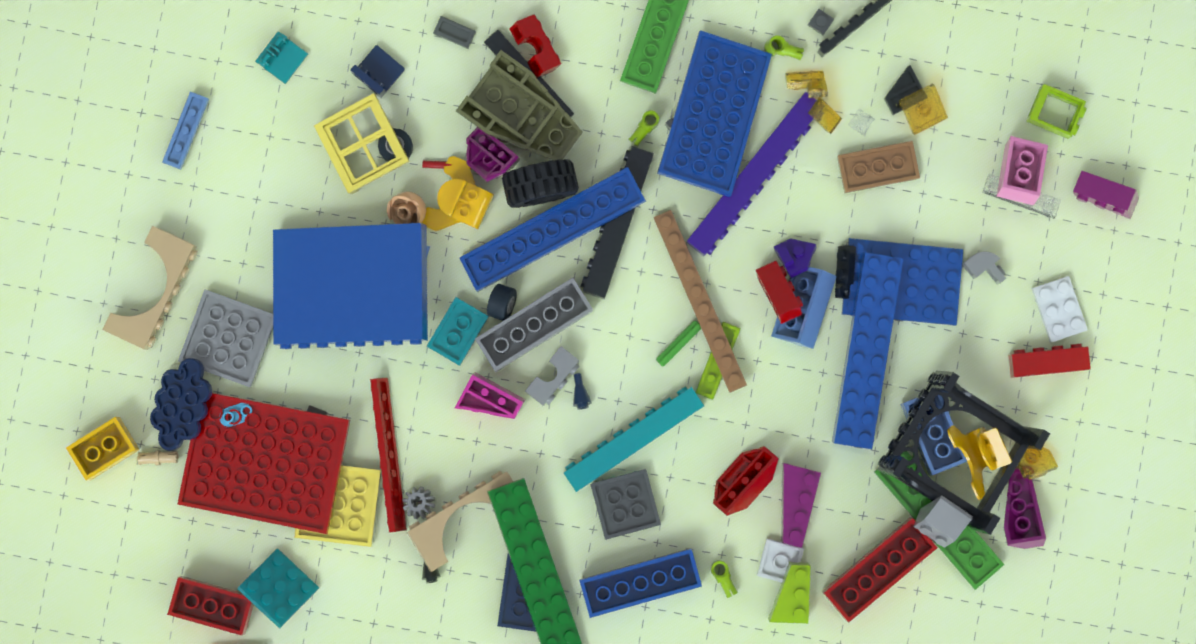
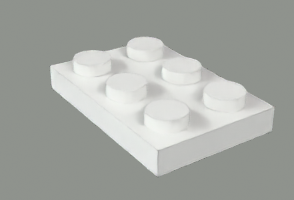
M1069 276L1032 288L1050 343L1088 330Z

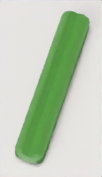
M694 320L656 358V361L661 366H665L701 330L700 324Z

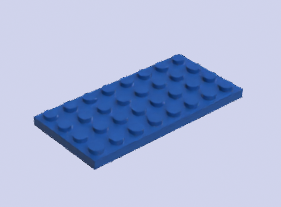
M701 30L699 31L657 174L727 197L732 195L772 54Z

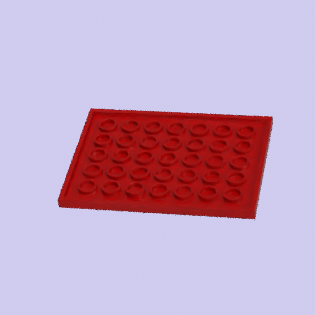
M212 393L210 399L206 402L208 413L200 421L201 432L195 439L190 440L177 505L328 534L350 420ZM239 403L249 404L252 407V413H250L248 407L243 409V413L247 415L243 423H240L242 414L236 409L229 410L230 412L236 411L239 414L237 422L229 423L234 426L226 427L220 422L223 416V409ZM227 413L225 416V419L227 421H230L232 419V416L229 413Z

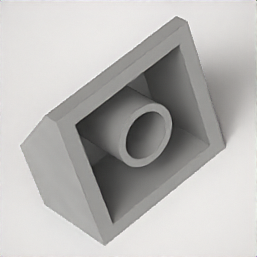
M941 495L920 509L913 527L945 548L956 541L973 516Z

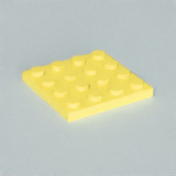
M341 465L328 534L295 528L294 538L372 547L381 470Z

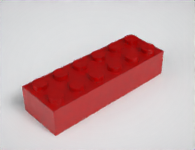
M909 517L822 591L848 623L938 548L927 535L922 534L913 527L915 524L913 518Z

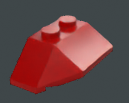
M765 446L742 452L716 481L713 504L726 516L747 509L773 480L779 458Z

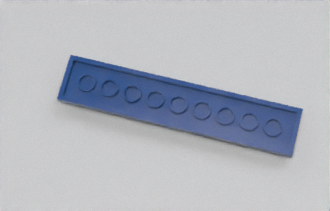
M626 167L459 258L475 290L479 292L643 204L646 200L630 169Z

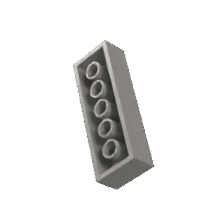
M571 278L478 336L475 340L494 371L498 372L593 312V309L574 278Z

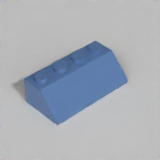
M809 267L807 271L790 278L789 281L792 282L795 289L793 293L795 297H800L803 307H801L802 315L783 324L780 323L777 317L771 336L814 349L837 276L821 269Z

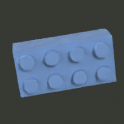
M937 395L934 399L935 406L938 409H941L944 405L943 398L940 395ZM918 397L900 404L906 420L909 417L908 412L910 408L918 402ZM929 406V411H926L928 415H930L933 411L931 406ZM948 411L930 420L919 438L918 449L929 475H935L967 462L962 451L958 447L954 448L948 436L947 430L953 425Z

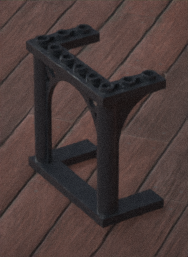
M936 370L929 376L927 387L920 391L918 395L919 400L916 405L910 408L908 412L909 417L906 422L899 426V434L896 439H892L889 443L887 454L880 458L877 470L883 474L893 476L931 501L942 495L973 516L967 525L968 527L991 535L1000 520V517L990 513L991 509L1028 448L1041 450L1051 433L1044 429L1022 426L962 388L957 383L960 376L956 373ZM937 395H940L944 401L941 409H938L934 403ZM948 397L951 398L950 401L955 402V404L951 407L949 406ZM929 406H931V408L933 409L930 415L926 413V411H929L930 409ZM954 410L970 413L989 426L997 428L1000 433L1015 441L1009 453L1012 462L999 469L977 508L928 477L920 464L918 456L920 435L929 421L941 413ZM912 439L913 445L911 447H906V445L910 443L909 440ZM905 451H911L913 457L911 460H907L901 457V454ZM914 463L916 464L915 471L912 467H910V469L907 468V466H910Z

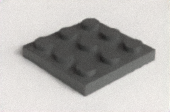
M646 469L590 484L605 540L661 525Z

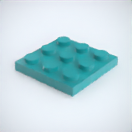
M277 548L237 589L280 629L314 595L319 587Z

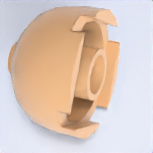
M401 192L388 202L387 214L389 219H393L396 224L422 223L426 215V206L418 194Z

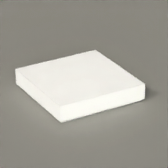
M766 538L757 576L782 582L789 562H801L804 548Z

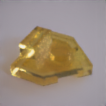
M1044 447L1041 450L1028 448L1017 465L1023 478H1028L1029 480L1045 476L1047 472L1058 468L1052 453Z

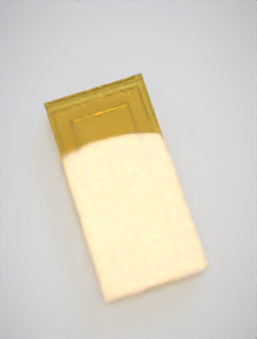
M818 98L808 112L830 134H832L842 120L821 98Z

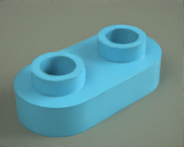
M239 403L223 409V416L220 422L226 427L234 426L229 423L237 422L239 414L236 411L230 412L229 410L236 409L241 412L242 420L240 423L245 422V417H247L243 413V409L248 407L250 413H252V407L249 404ZM227 413L232 416L230 421L225 419Z

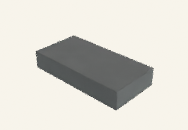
M440 16L433 32L434 35L466 49H469L476 33L475 30L443 16Z

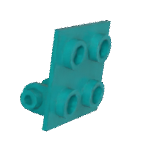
M277 32L255 62L286 84L308 53L290 41L284 34Z

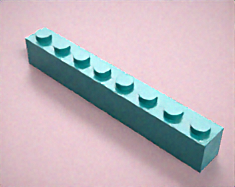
M685 386L676 392L678 394L673 400L670 397L661 402V408L658 410L652 408L645 413L646 418L641 421L637 418L629 424L630 428L624 432L621 429L613 435L615 439L609 443L607 440L597 445V451L594 453L588 451L581 456L582 461L577 464L573 461L567 465L564 475L576 492L704 407L693 388L687 389Z

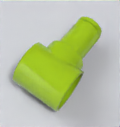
M778 35L770 38L764 45L765 52L772 54V56L786 55L801 60L803 56L801 53L804 52L803 48L790 45L783 37ZM772 42L778 44V50L772 47Z
M646 111L643 114L642 120L638 123L639 127L628 140L632 143L634 142V145L638 147L645 136L658 126L659 115L655 111ZM648 116H653L656 122L649 125L645 119Z
M720 560L713 562L710 568L711 573L717 583L721 584L726 597L732 596L729 591L730 589L733 595L737 594L738 591L730 578L731 574L728 565ZM717 564L724 565V573L717 575L714 572L715 566Z

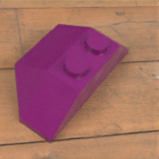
M478 127L466 138V144L468 145L466 151L467 165L487 182L503 176L520 161V158L502 142L486 134Z

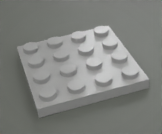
M205 289L178 361L182 362L188 358L198 359L203 364L204 371L251 388L273 330V314Z

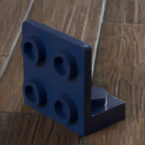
M376 45L359 66L354 65L350 71L382 98L402 75L405 68Z

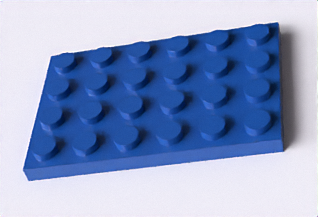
M848 239V245L856 247L854 284L850 286L849 299H843L841 315H853L862 254L867 252L904 258L894 320L957 325L963 249Z

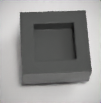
M818 9L808 23V26L823 36L834 21V18Z

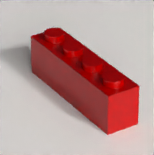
M1072 344L1071 348L1063 349V345L1052 346V350L1044 351V347L1033 348V352L1025 353V349L1013 350L1014 354L1008 355L1011 378L1091 370L1088 347H1082V344Z

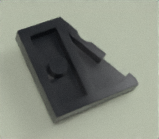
M911 65L905 69L884 98L892 115L927 98Z

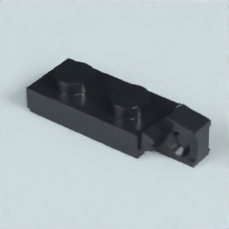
M838 246L835 298L849 299L850 286L854 284L855 246Z

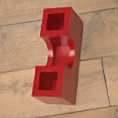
M535 14L516 21L509 28L518 45L529 43L535 48L536 55L527 63L536 78L555 71L561 65L558 54L555 53L550 39L546 36L541 22L536 18Z

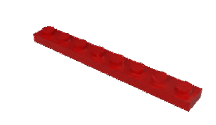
M388 378L370 379L380 468L383 479L382 485L387 512V525L389 533L405 531L407 528L403 509L404 504Z

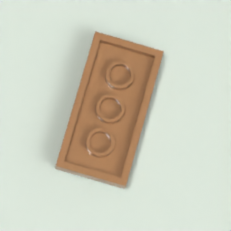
M913 141L837 156L844 193L920 179Z

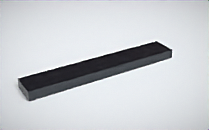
M499 30L495 31L484 41V44L495 56L502 50L532 72L525 58ZM542 77L537 78L550 95L560 104L561 108L572 117L574 115L573 111Z

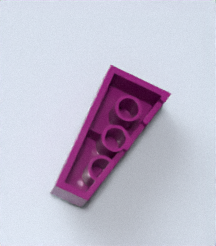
M782 463V543L802 548L821 476L820 472Z

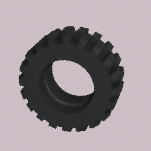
M568 159L531 164L506 172L502 177L506 201L511 208L534 206L556 201L576 194L579 189L574 164Z

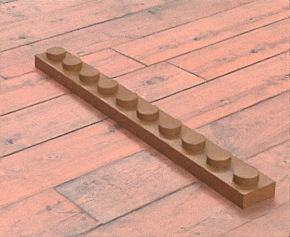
M669 210L653 217L729 393L747 386L672 211Z

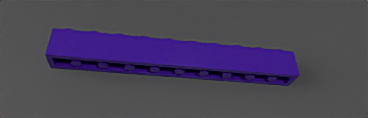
M807 92L802 95L736 178L732 195L730 197L724 195L687 240V244L702 256H705L707 253L709 255L712 254L717 247L715 242L718 239L723 240L729 232L727 227L730 224L735 225L741 217L738 214L742 208L746 211L752 203L750 198L762 191L764 188L762 183L765 179L770 180L776 173L773 169L777 164L781 166L788 158L785 154L789 149L793 151L800 143L797 140L800 135L805 136L811 129L809 124L812 120L817 121L823 114L821 111L823 105Z

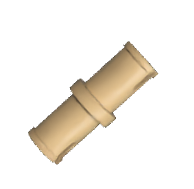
M160 450L149 453L139 452L137 460L139 465L178 463V452H161Z

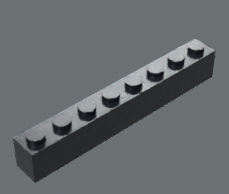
M632 146L631 150L626 151L623 161H626L625 168L628 167L639 189L642 190L654 153ZM635 208L600 227L601 239L595 242L593 251L596 252L594 259L590 258L587 269L590 270L588 277H583L580 286L584 288V293L605 300Z

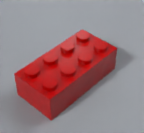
M180 576L177 578L167 615L242 636L246 634L254 604L241 592Z

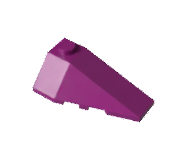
M1030 467L1015 469L1009 479L1003 527L1007 546L1022 549L1044 546L1046 541Z

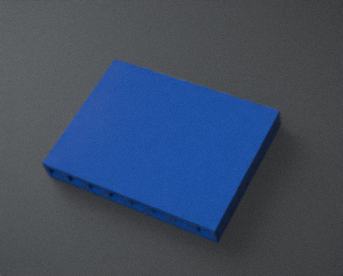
M423 223L273 230L274 345L280 346V349H292L294 345H298L300 349L310 348V345H317V348H328V344H335V347H347V344L354 343L355 347H364L366 343H372L373 346H384V342H391V345H403V342L410 341L411 345H420L422 341H428L427 225Z

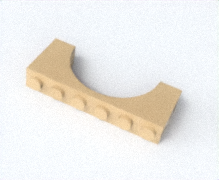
M154 226L151 227L144 243L152 247L159 254L166 268L167 284L162 298L152 309L140 315L120 316L110 313L102 329L144 350H148L149 347L152 348L156 341L154 336L157 330L160 331L164 324L163 317L165 313H169L173 305L171 300L174 295L177 296L181 288L179 284L182 278L185 279L189 272L188 265L190 261H194L198 252L196 251L197 246Z
M499 471L491 476L493 480L489 483L481 482L475 486L476 490L469 493V491H466L458 496L460 500L453 504L450 501L442 506L443 510L438 514L434 511L425 516L427 520L420 524L417 521L409 526L410 531L407 534L430 572L448 562L443 549L442 537L449 517L457 509L470 503L491 504L487 491L513 482L508 472L502 473V471Z

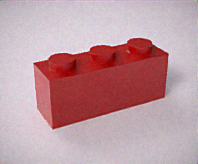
M774 261L755 270L757 279L781 324L802 315V301L799 296L795 297L793 293L795 291L791 281L787 282L785 278L787 273L783 266H779L777 261Z

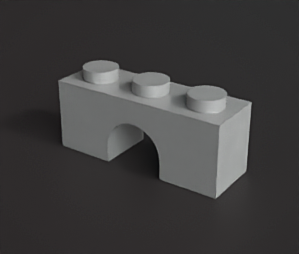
M562 346L549 360L557 369L556 378L550 382H545L536 377L525 390L526 393L543 406L545 404L549 405L556 397L553 393L557 388L561 390L568 382L565 378L569 373L573 375L580 367L577 364L579 360Z

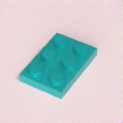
M455 297L426 347L460 366L489 316Z

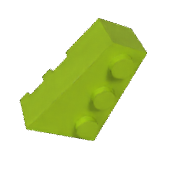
M789 562L773 608L769 614V622L808 624L811 567L809 563Z

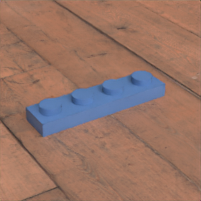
M190 91L162 163L180 170L182 169L208 104V98Z

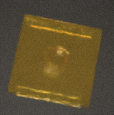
M933 83L899 100L914 135L948 118Z

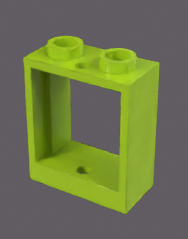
M1043 84L1039 88L1026 122L1069 139L1072 135L1075 136L1080 125L1077 123L1079 118H1083L1087 108L1084 107L1086 101ZM1047 95L1076 107L1067 130L1038 119Z

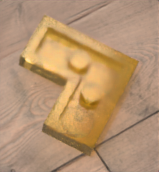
M823 71L785 73L787 89L799 90L806 88L808 98L819 99L828 97V89Z

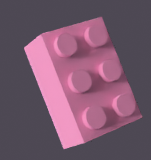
M1013 136L1009 138L1004 148L997 197L1030 205L1036 203L1041 193L1048 145Z

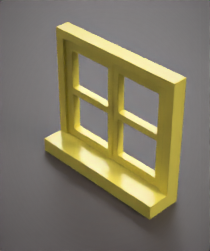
M375 93L314 125L349 194L358 192V189L410 162ZM371 107L381 129L363 138L352 116ZM349 119L359 141L341 150L330 128ZM385 135L396 158L377 167L367 145ZM363 147L374 169L355 179L345 156Z

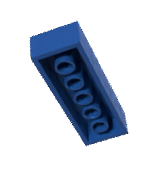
M691 548L579 579L590 618L702 587Z

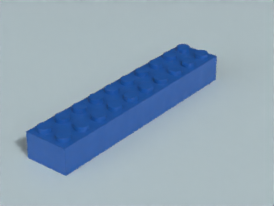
M867 252L862 254L832 442L835 444L866 449L873 448L904 258Z

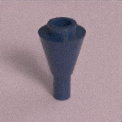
M581 373L574 374L573 407H577L578 410L589 408L588 405L592 402L583 385Z

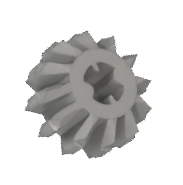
M420 486L418 490L413 487L412 494L408 491L406 492V495L409 497L402 500L407 503L403 506V509L408 510V516H413L414 519L418 520L420 516L425 519L426 513H432L429 509L430 507H435V504L431 503L435 497L430 496V490H424V487ZM420 500H421V501H422V504H418V506H417V505H416V502H420Z

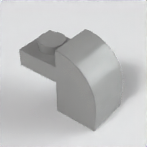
M979 252L962 263V266L973 279L977 278L985 270L997 285L1006 279L1004 276L1005 271L1002 267L994 264L1000 259L994 253Z

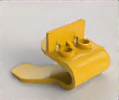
M451 156L446 162L451 164V166H444V172L452 180L445 182L438 191L437 201L440 209L427 207L422 223L434 231H439L457 223H464L479 229L494 194L476 186L466 161Z
M952 425L947 430L948 436L954 448L958 447L964 454L971 471L972 489L977 499L981 500L985 495L982 476L983 469L988 466L993 471L1012 462L1011 457L997 428L986 431L985 427H981L964 435Z

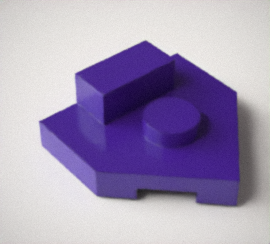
M791 238L774 246V250L790 278L809 269L810 261L817 248L814 243Z

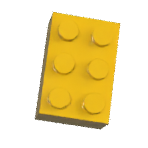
M120 417L112 418L66 447L86 481H91L140 450Z

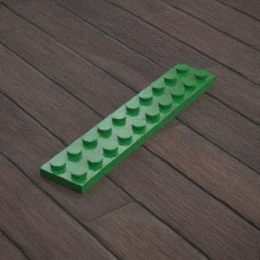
M521 478L487 491L540 644H582L525 479Z

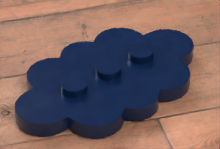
M185 359L181 362L178 369L167 370L161 378L162 388L155 394L154 400L157 407L152 410L150 421L152 426L159 430L158 441L165 450H177L181 447L184 440H192L199 436L201 432L200 421L208 413L206 402L212 395V387L209 381L203 379L204 367L198 359Z

